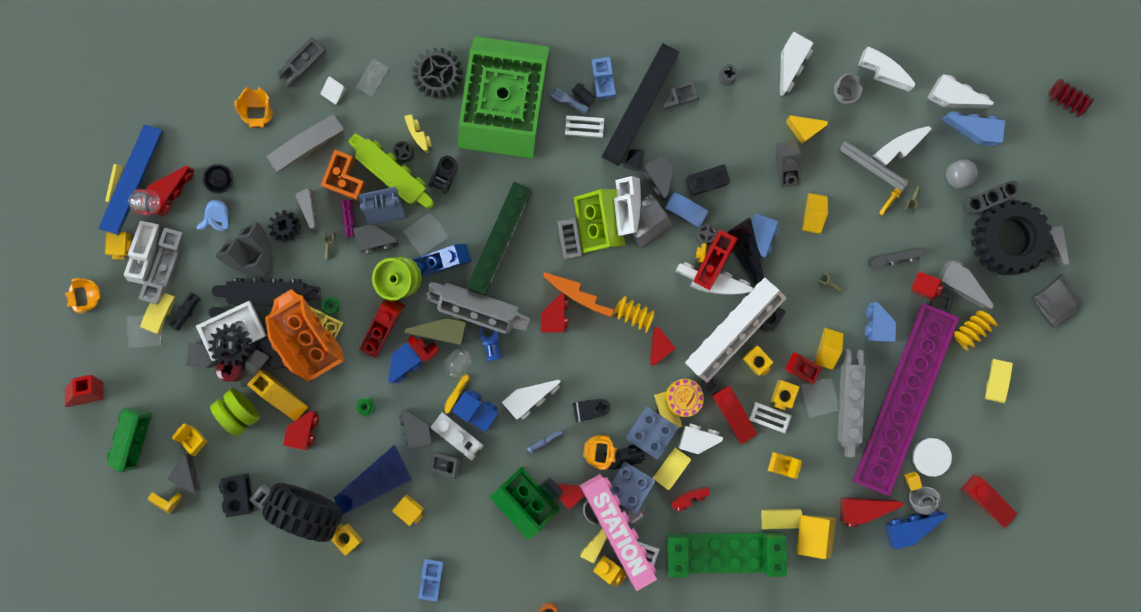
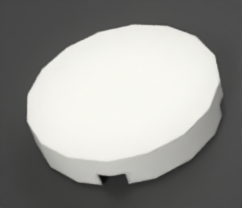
M926 438L915 445L912 451V461L920 473L936 477L949 469L952 454L945 442L936 438Z

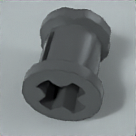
M727 64L719 74L720 82L723 85L733 84L738 76V69L732 64ZM726 72H730L731 78H727Z

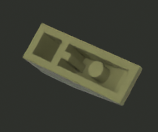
M452 316V319L446 318L406 328L404 333L463 345L467 322Z

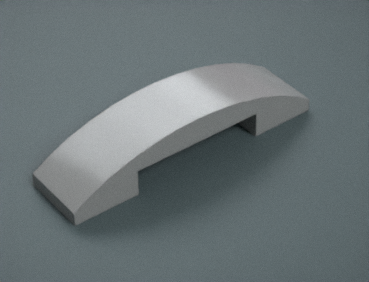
M164 227L158 243L160 248L148 281H144L139 300L156 305L161 301L171 281L179 258L183 232Z

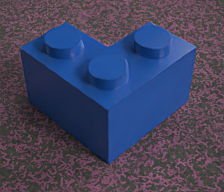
M474 390L470 392L465 391L452 412L466 422H471L486 432L499 414L496 410L498 407L490 401L487 403L482 401V396Z

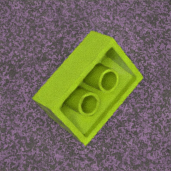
M600 189L573 197L582 253L625 246L624 235L618 236L614 206V198L617 197L616 189Z

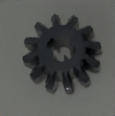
M282 210L281 214L275 212L276 219L272 217L269 219L273 222V224L268 225V228L273 229L269 234L275 236L276 241L282 239V242L287 243L288 238L294 241L293 234L300 235L296 229L302 228V225L296 224L300 220L299 217H294L293 212L287 213L286 210ZM283 223L288 226L287 229L281 227Z

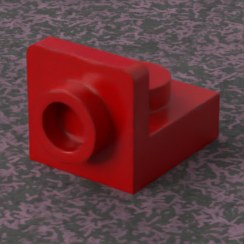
M414 335L407 339L410 346L424 362L434 358L439 351L435 342L427 346L421 338L417 340Z

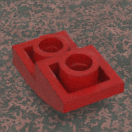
M705 486L689 490L670 502V506L675 508L676 511L687 510V507L691 506L690 498H694V501L705 500V496H710L709 488Z

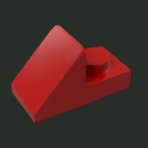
M793 352L785 368L788 373L814 385L822 369L817 364Z

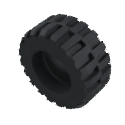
M1020 200L1000 203L984 211L980 215L981 218L977 219L974 223L977 227L972 229L971 233L972 236H975V239L971 240V245L976 247L974 254L976 257L980 256L981 260L979 262L983 266L988 265V270L991 272L997 271V274L1000 275L1026 273L1039 267V263L1044 262L1047 258L1045 253H1050L1052 246H1049V242L1053 241V235L1049 233L1052 230L1051 224L1047 225L1046 223L1048 218L1045 214H1040L1041 210L1038 207L1031 208V203H1021ZM1004 221H1013L1024 231L1025 246L1023 251L1017 256L1005 253L998 243V229Z
M276 483L271 488L262 509V515L270 524L285 530V532L316 542H328L335 534L343 511L337 503L320 494L295 485Z

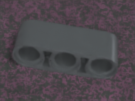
M1008 181L967 198L962 204L963 211L966 214L972 215L1010 200L1019 195L1021 191L1020 185L1016 181ZM1007 186L1011 188V195L1006 192ZM989 193L994 196L993 202L988 198ZM971 201L977 204L976 210L971 207Z

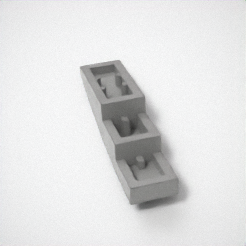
M333 114L295 136L267 155L266 158L276 173L310 156L311 152L326 145L330 139L342 134L344 129Z

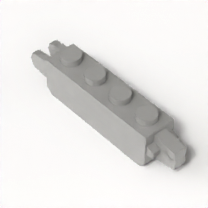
M434 282L428 284L429 292L426 293V299L438 304L437 309L442 313L504 334L510 333L512 328L526 331L530 318L518 313L519 307L447 282L445 285Z
M846 349L844 364L841 365L838 441L841 442L842 447H845V457H855L856 447L859 448L863 438L866 366L863 365L864 353L862 350H858L856 353V365H851L852 353L850 349Z

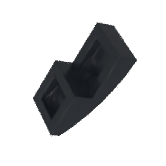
M551 477L539 485L552 500L558 498L563 493V490Z

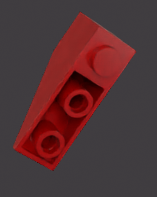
M186 165L152 183L145 189L137 202L156 215L163 217L164 214L166 215L171 210V204L174 199L181 195L185 183L192 179L194 169Z
M386 299L382 302L359 350L376 359L406 305L397 300Z

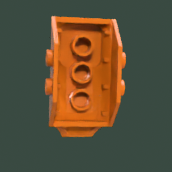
M290 289L274 299L272 311L265 317L268 338L272 348L278 352L283 364L292 373L309 382L345 361L342 348L331 332L324 329L320 318L313 313L302 295H298Z

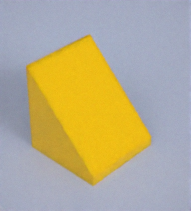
M916 472L904 475L911 491L922 488L920 476Z

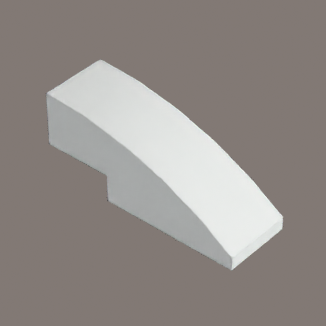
M870 47L863 51L858 65L875 71L873 79L908 92L915 87L911 77L891 58Z
M928 126L907 132L879 149L871 158L883 166H886L895 156L902 159L932 128Z
M630 176L615 180L617 197L614 198L618 236L636 233L639 224L641 207L640 178Z
M139 222L128 252L129 261L124 272V277L127 281L140 284L148 281L157 247L159 224Z

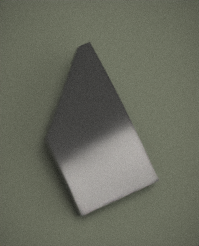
M694 80L672 88L667 101L663 105L664 109L699 100Z

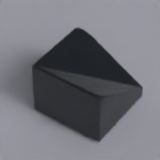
M631 149L624 167L634 171L639 170L644 150Z

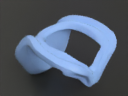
M220 199L210 201L205 209L204 220L197 225V229H205L210 224L215 230L227 231L229 229V208L226 203Z

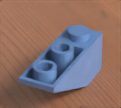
M949 112V114L942 117V121L976 144L998 146L1003 143L1005 120H999V117L988 116L987 118H981L978 114L964 116L960 112Z

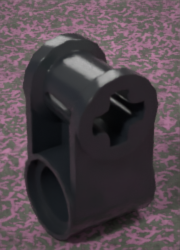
M447 155L439 160L430 178L428 187H435L442 190L444 194H447L458 169V164L453 157ZM449 160L452 161L453 167L450 170H445L444 163Z
M605 399L572 403L576 422L605 416L610 410V404ZM599 402L607 406L603 413L596 409L599 406Z

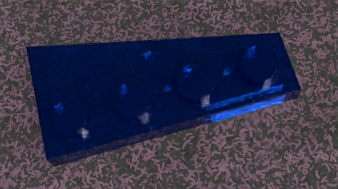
M393 445L334 497L338 506H341L343 514L412 479L396 446Z

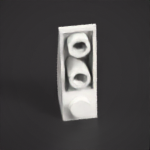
M795 32L792 33L781 52V96L785 92L789 93L795 84L792 81L794 76L800 75L804 68L801 65L804 59L808 60L813 52L811 49L813 42Z
M944 74L937 79L927 97L938 105L949 108L986 109L994 103L989 100L990 98L987 95L973 91L971 86L961 84L953 76Z
M558 379L517 389L502 403L516 420L520 417L523 420L531 413L529 409L532 406L536 405L538 407L546 400L544 396L547 393L553 394L560 388L558 384L561 381Z

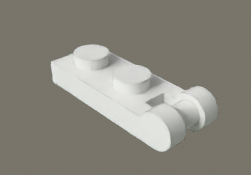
M443 412L430 427L472 461L476 457V452L484 446L483 443ZM468 441L473 444L470 449L465 447Z

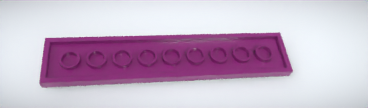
M921 304L852 482L890 497L959 317L927 304Z

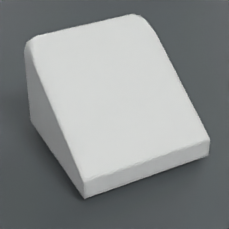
M329 76L320 94L337 105L347 89Z

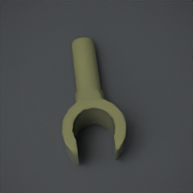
M916 187L912 198L907 201L904 206L905 211L908 206L913 209L912 214L919 205L917 197L921 189L920 187Z
M326 231L323 236V242L326 247L324 259H329L330 247L334 243L336 234L334 232L332 239H329L326 236Z
M822 273L823 276L827 277L826 282L818 279L821 285L827 284L840 292L843 291L842 287L830 280L828 273Z

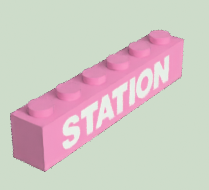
M599 474L579 485L635 590L638 591L656 581L657 578L654 573L657 571L652 562L648 563L646 559L648 554L644 546H639L637 542L639 536L635 529H630L628 525L630 519L626 512H621L619 498L616 494L612 495L610 491L612 485L608 478H603Z

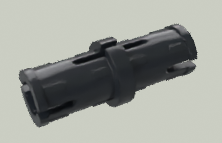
M190 292L182 306L177 308L178 312L169 325L180 331L187 318L192 316V311L201 298Z

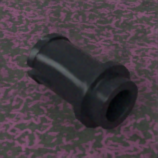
M577 83L572 89L573 95L578 96L587 106H590L596 99V96L583 87L584 84Z

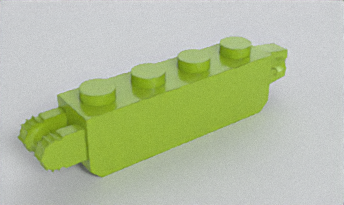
M356 133L349 139L348 142L356 150V159L389 188L396 187L399 196L410 206L419 203L426 209L433 208L434 201L426 194L428 192L425 188L426 183L419 177L413 178L410 175L412 171L404 164L402 167L396 163L398 159L390 152L385 154L380 143L376 140L373 142L369 139L366 140Z

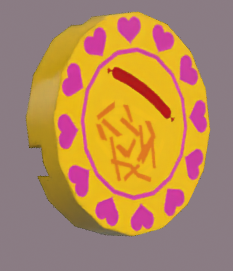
M679 379L673 382L668 387L665 395L669 410L680 417L695 415L702 408L704 401L701 387L690 379Z

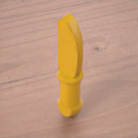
M895 188L891 192L892 196L880 210V215L883 216L894 200L900 197L899 195L902 191Z
M465 374L461 377L458 385L447 399L445 404L446 414H450L460 394H462L465 386L470 381L469 375Z

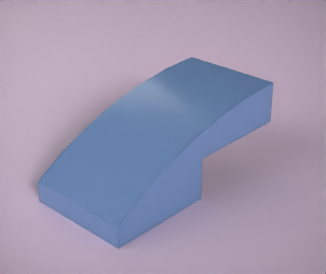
M610 57L592 59L597 100L616 98Z
M672 192L664 209L675 216L683 218L700 228L709 212L676 192Z
M424 559L418 599L438 602L444 562Z

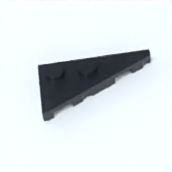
M749 217L727 233L739 238L733 251L756 286L764 279L752 220Z

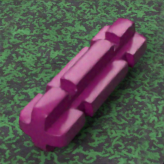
M343 200L341 204L344 209L342 213L344 226L346 227L344 229L345 236L354 237L353 203L351 200Z

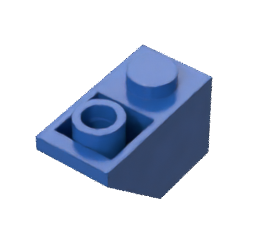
M409 342L392 353L388 378L390 384L394 382L399 384L407 378L405 376L406 373L410 370L415 372L422 366L420 363L423 360L413 350Z

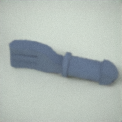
M555 87L550 96L556 102L569 104V107H573L581 111V113H588L589 111L587 105L576 101L574 98H570L567 93Z
M555 431L545 440L541 438V440L529 446L527 452L531 454L544 446L546 447L547 443L556 436L562 435L563 431Z

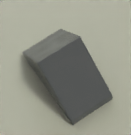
M433 452L430 471L457 479L460 474L463 457Z
M188 453L181 455L168 480L190 493L201 489L192 455Z

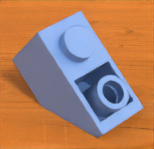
M755 214L752 218V225L759 257L763 259L771 253L773 245H770L772 237L775 238L779 230V227H777L778 221Z
M878 302L869 303V306L866 308L868 325L865 327V336L867 341L895 342L896 322Z

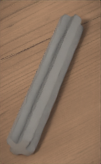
M845 141L840 147L841 152L900 191L904 190L908 182L849 142Z

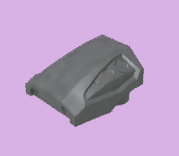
M651 194L641 201L637 232L631 234L640 248L672 226L668 216Z
M1064 274L1058 275L1055 278L1056 280L1050 282L1041 292L1031 297L1041 315L1052 328L1062 323L1083 305L1082 300L1067 282Z

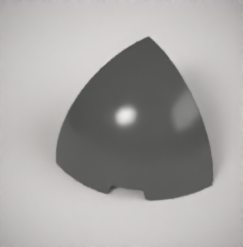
M255 222L240 230V234L234 240L229 239L218 251L216 257L227 266L239 272L254 276H265L269 271L271 263L270 243L262 226Z

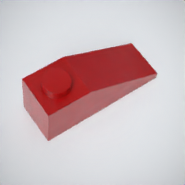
M719 230L693 282L711 290L739 238Z
M726 385L711 395L740 444L757 435L740 401L730 386Z
M972 475L961 488L967 496L1003 528H1006L1017 515L999 493L979 476Z
M841 497L840 521L846 523V526L858 527V524H865L903 507V502L887 499Z

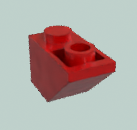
M560 294L541 313V333H564V329H568V317H564V310H568V298H564V294Z
M93 375L73 378L65 387V407L103 400V381Z
M310 411L288 425L283 446L302 450L310 449V446H313L315 441V435H313L314 427H317L319 423L318 411Z

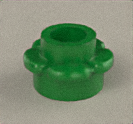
M327 297L321 304V308L325 311V314L331 316L339 312L340 302L337 298Z
M361 398L357 401V413L366 417L374 412L375 405L372 399Z

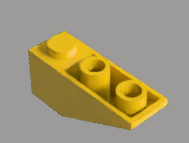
M259 370L247 384L259 396L294 421L299 419L308 408L302 400L267 370Z

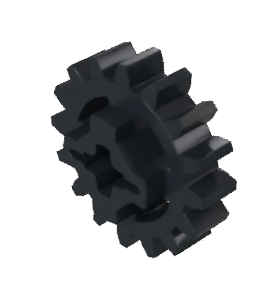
M232 323L229 328L227 324H223V330L217 327L218 333H211L214 339L208 341L212 345L208 351L214 352L211 357L218 359L217 363H224L225 366L229 367L232 362L234 366H238V361L245 362L244 356L250 357L247 351L253 349L249 345L253 340L247 338L250 333L248 331L243 332L244 328L242 326L237 328ZM234 332L237 335L229 336L227 333ZM227 340L233 342V350L228 348L230 345L228 344L229 342ZM228 354H232L234 357H232V358H225V357H223V356H224V355L226 356V355H228Z

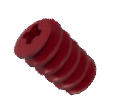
M1061 78L1055 82L1048 95H1051L1050 102L1058 99L1056 105L1059 106L1065 103L1063 109L1066 110L1070 106L1069 113L1071 114L1077 110V118L1089 109L1094 98L1090 99L1088 94L1083 95L1082 90L1077 91L1075 86L1070 87V83H1064V80Z
M238 361V366H234L231 362L229 367L225 366L224 363H218L216 365V374L220 380L225 382L241 381L245 362Z

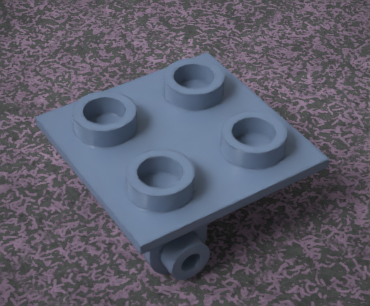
M396 187L358 194L361 202L360 209L364 211L368 225L405 218Z
M646 406L625 439L658 460L679 427Z
M624 461L611 483L612 488L610 491L612 495H617L622 506L637 515L656 480Z

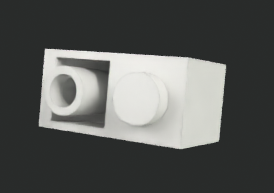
M690 423L689 427L684 425L678 448L700 454L722 442L723 437L719 436L718 431L708 429V432L700 430L701 426Z

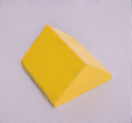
M801 515L796 554L821 559L832 557L836 518Z

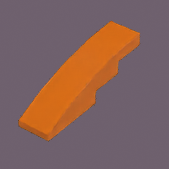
M544 272L543 277L561 293L576 303L611 318L614 309L595 304L597 296L579 291L581 283Z

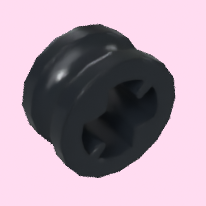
M710 379L711 383L715 384L711 391H707L708 388L705 389V384L708 383L702 380L701 389L704 393L711 395L719 389L716 379Z

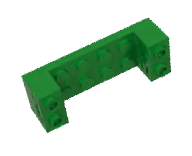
M781 532L667 533L666 573L669 578H689V573H764L767 577H787L786 536Z

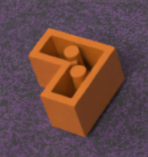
M334 150L321 186L360 202L358 194L365 192L367 184L362 180L351 177L357 160L353 156Z

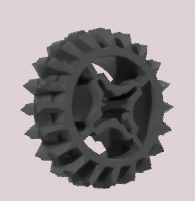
M433 48V53L431 54L429 50H426L427 56L420 54L421 61L415 60L417 66L412 67V70L416 72L412 75L413 79H417L414 82L415 86H419V92L425 91L424 95L426 97L431 93L432 99H435L437 94L440 100L443 99L442 94L450 97V90L456 93L454 86L461 87V84L458 82L463 80V76L459 75L464 72L463 68H459L462 65L461 61H456L457 56H451L450 50L445 53L444 48H441L439 53L436 48ZM435 60L446 61L449 65H438ZM430 63V71L426 73V76H423L425 67ZM434 67H436L437 71L439 70L442 81L436 76ZM450 71H453L451 80L446 84L445 77L450 74ZM438 82L441 87H431L426 83Z

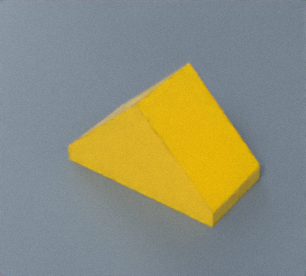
M792 115L786 120L787 125L801 144L828 125V121Z
M808 193L802 231L821 234L828 215L827 196Z
M824 328L814 361L815 364L833 370L843 351L844 333Z

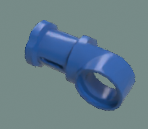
M482 326L480 336L487 353L486 361L503 358L498 345L500 342L498 331L494 330L493 336L487 337L483 333L485 327Z

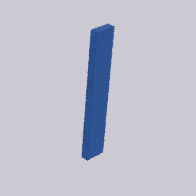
M143 125L99 225L100 230L119 236L164 133L162 130Z

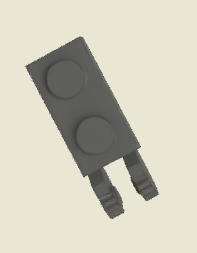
M311 37L285 62L286 64L277 73V77L279 79L284 78L292 69L294 73L285 82L287 87L292 86L299 77L301 78L327 52L326 49Z
M913 248L870 257L868 264L872 268H882L886 263H889V265L901 264L900 260L907 259L908 262L920 260L919 256L925 255V251L923 248Z

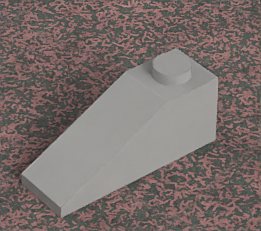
M958 260L946 262L938 276V279L941 280V285L985 310L992 309L993 303L970 270L965 268V265Z

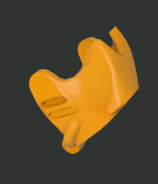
M246 87L234 102L237 113L245 123L249 124V128H265V124L270 122L273 117L269 97L260 87L257 90ZM250 108H265V116L261 119L248 118V110Z
M83 278L71 279L69 292L65 293L68 300L67 307H72L79 314L93 309L101 299L98 285L91 280ZM78 288H85L87 295V305L77 306L75 290Z
M596 435L585 442L583 457L591 466L599 470H606L612 462H616L615 452H617V448L613 446L609 435ZM598 443L608 445L605 463L596 461Z

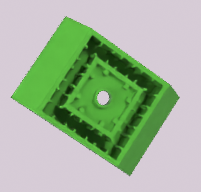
M474 36L470 49L461 107L458 148L533 159L550 47ZM500 89H506L509 92L506 98L498 97L497 94Z

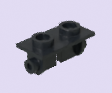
M634 444L626 448L617 449V452H615L616 462H612L608 469H619L625 460H628L630 465L642 463L645 460L644 451Z

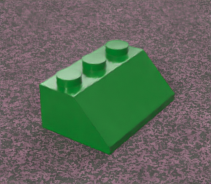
M131 407L123 408V411L118 416V428L113 433L112 440L114 442L112 448L107 453L108 466L122 473L137 468L152 413Z
M522 466L489 496L527 540L537 534L560 510Z

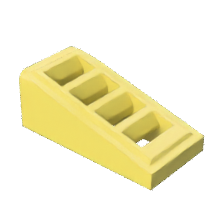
M603 529L583 549L580 557L595 563L607 539Z

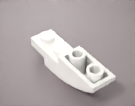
M684 262V264L680 263L675 271L692 279L690 287L712 294L739 295L750 293L753 290L749 286V282L743 279H739V281L732 279L733 275L725 271L719 274L711 290L693 282L698 272L694 270L695 266Z

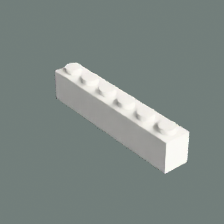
M764 278L742 300L736 309L730 312L722 324L717 326L715 331L703 341L702 345L690 355L685 363L701 379L708 383L787 298L779 289Z

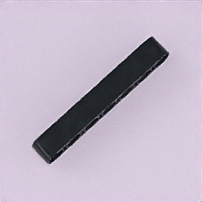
M662 43L602 155L603 159L617 166L620 165L680 51Z

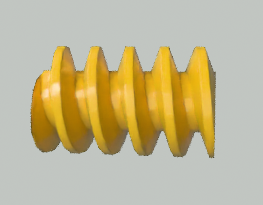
M624 296L619 300L612 317L618 313V320L624 316V323L632 320V327L638 323V330L646 327L645 333H647L654 319V310L647 313L648 308L646 306L640 310V303L633 306L634 300L626 303L627 297Z
M977 311L975 313L976 316H972L970 321H966L964 326L959 327V331L953 333L954 339L965 350L969 351L968 345L973 348L975 347L974 340L980 343L979 335L984 338L987 336L985 330L991 333L993 330L990 325L998 326L989 313Z

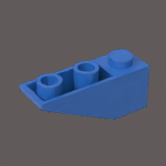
M455 244L413 259L421 271V277L472 262L467 244Z
M937 509L929 515L912 514L909 515L908 519L904 520L902 518L891 519L890 523H885L890 547L899 549L915 545L947 517V514Z

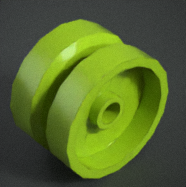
M404 256L387 258L380 261L372 274V284L376 293L387 300H399L412 296L420 288L422 281L418 265L412 259Z
M230 388L223 394L224 400L217 399L210 405V410L215 419L226 431L235 437H240L247 431L246 425L253 426L260 420V415L253 404L235 388Z

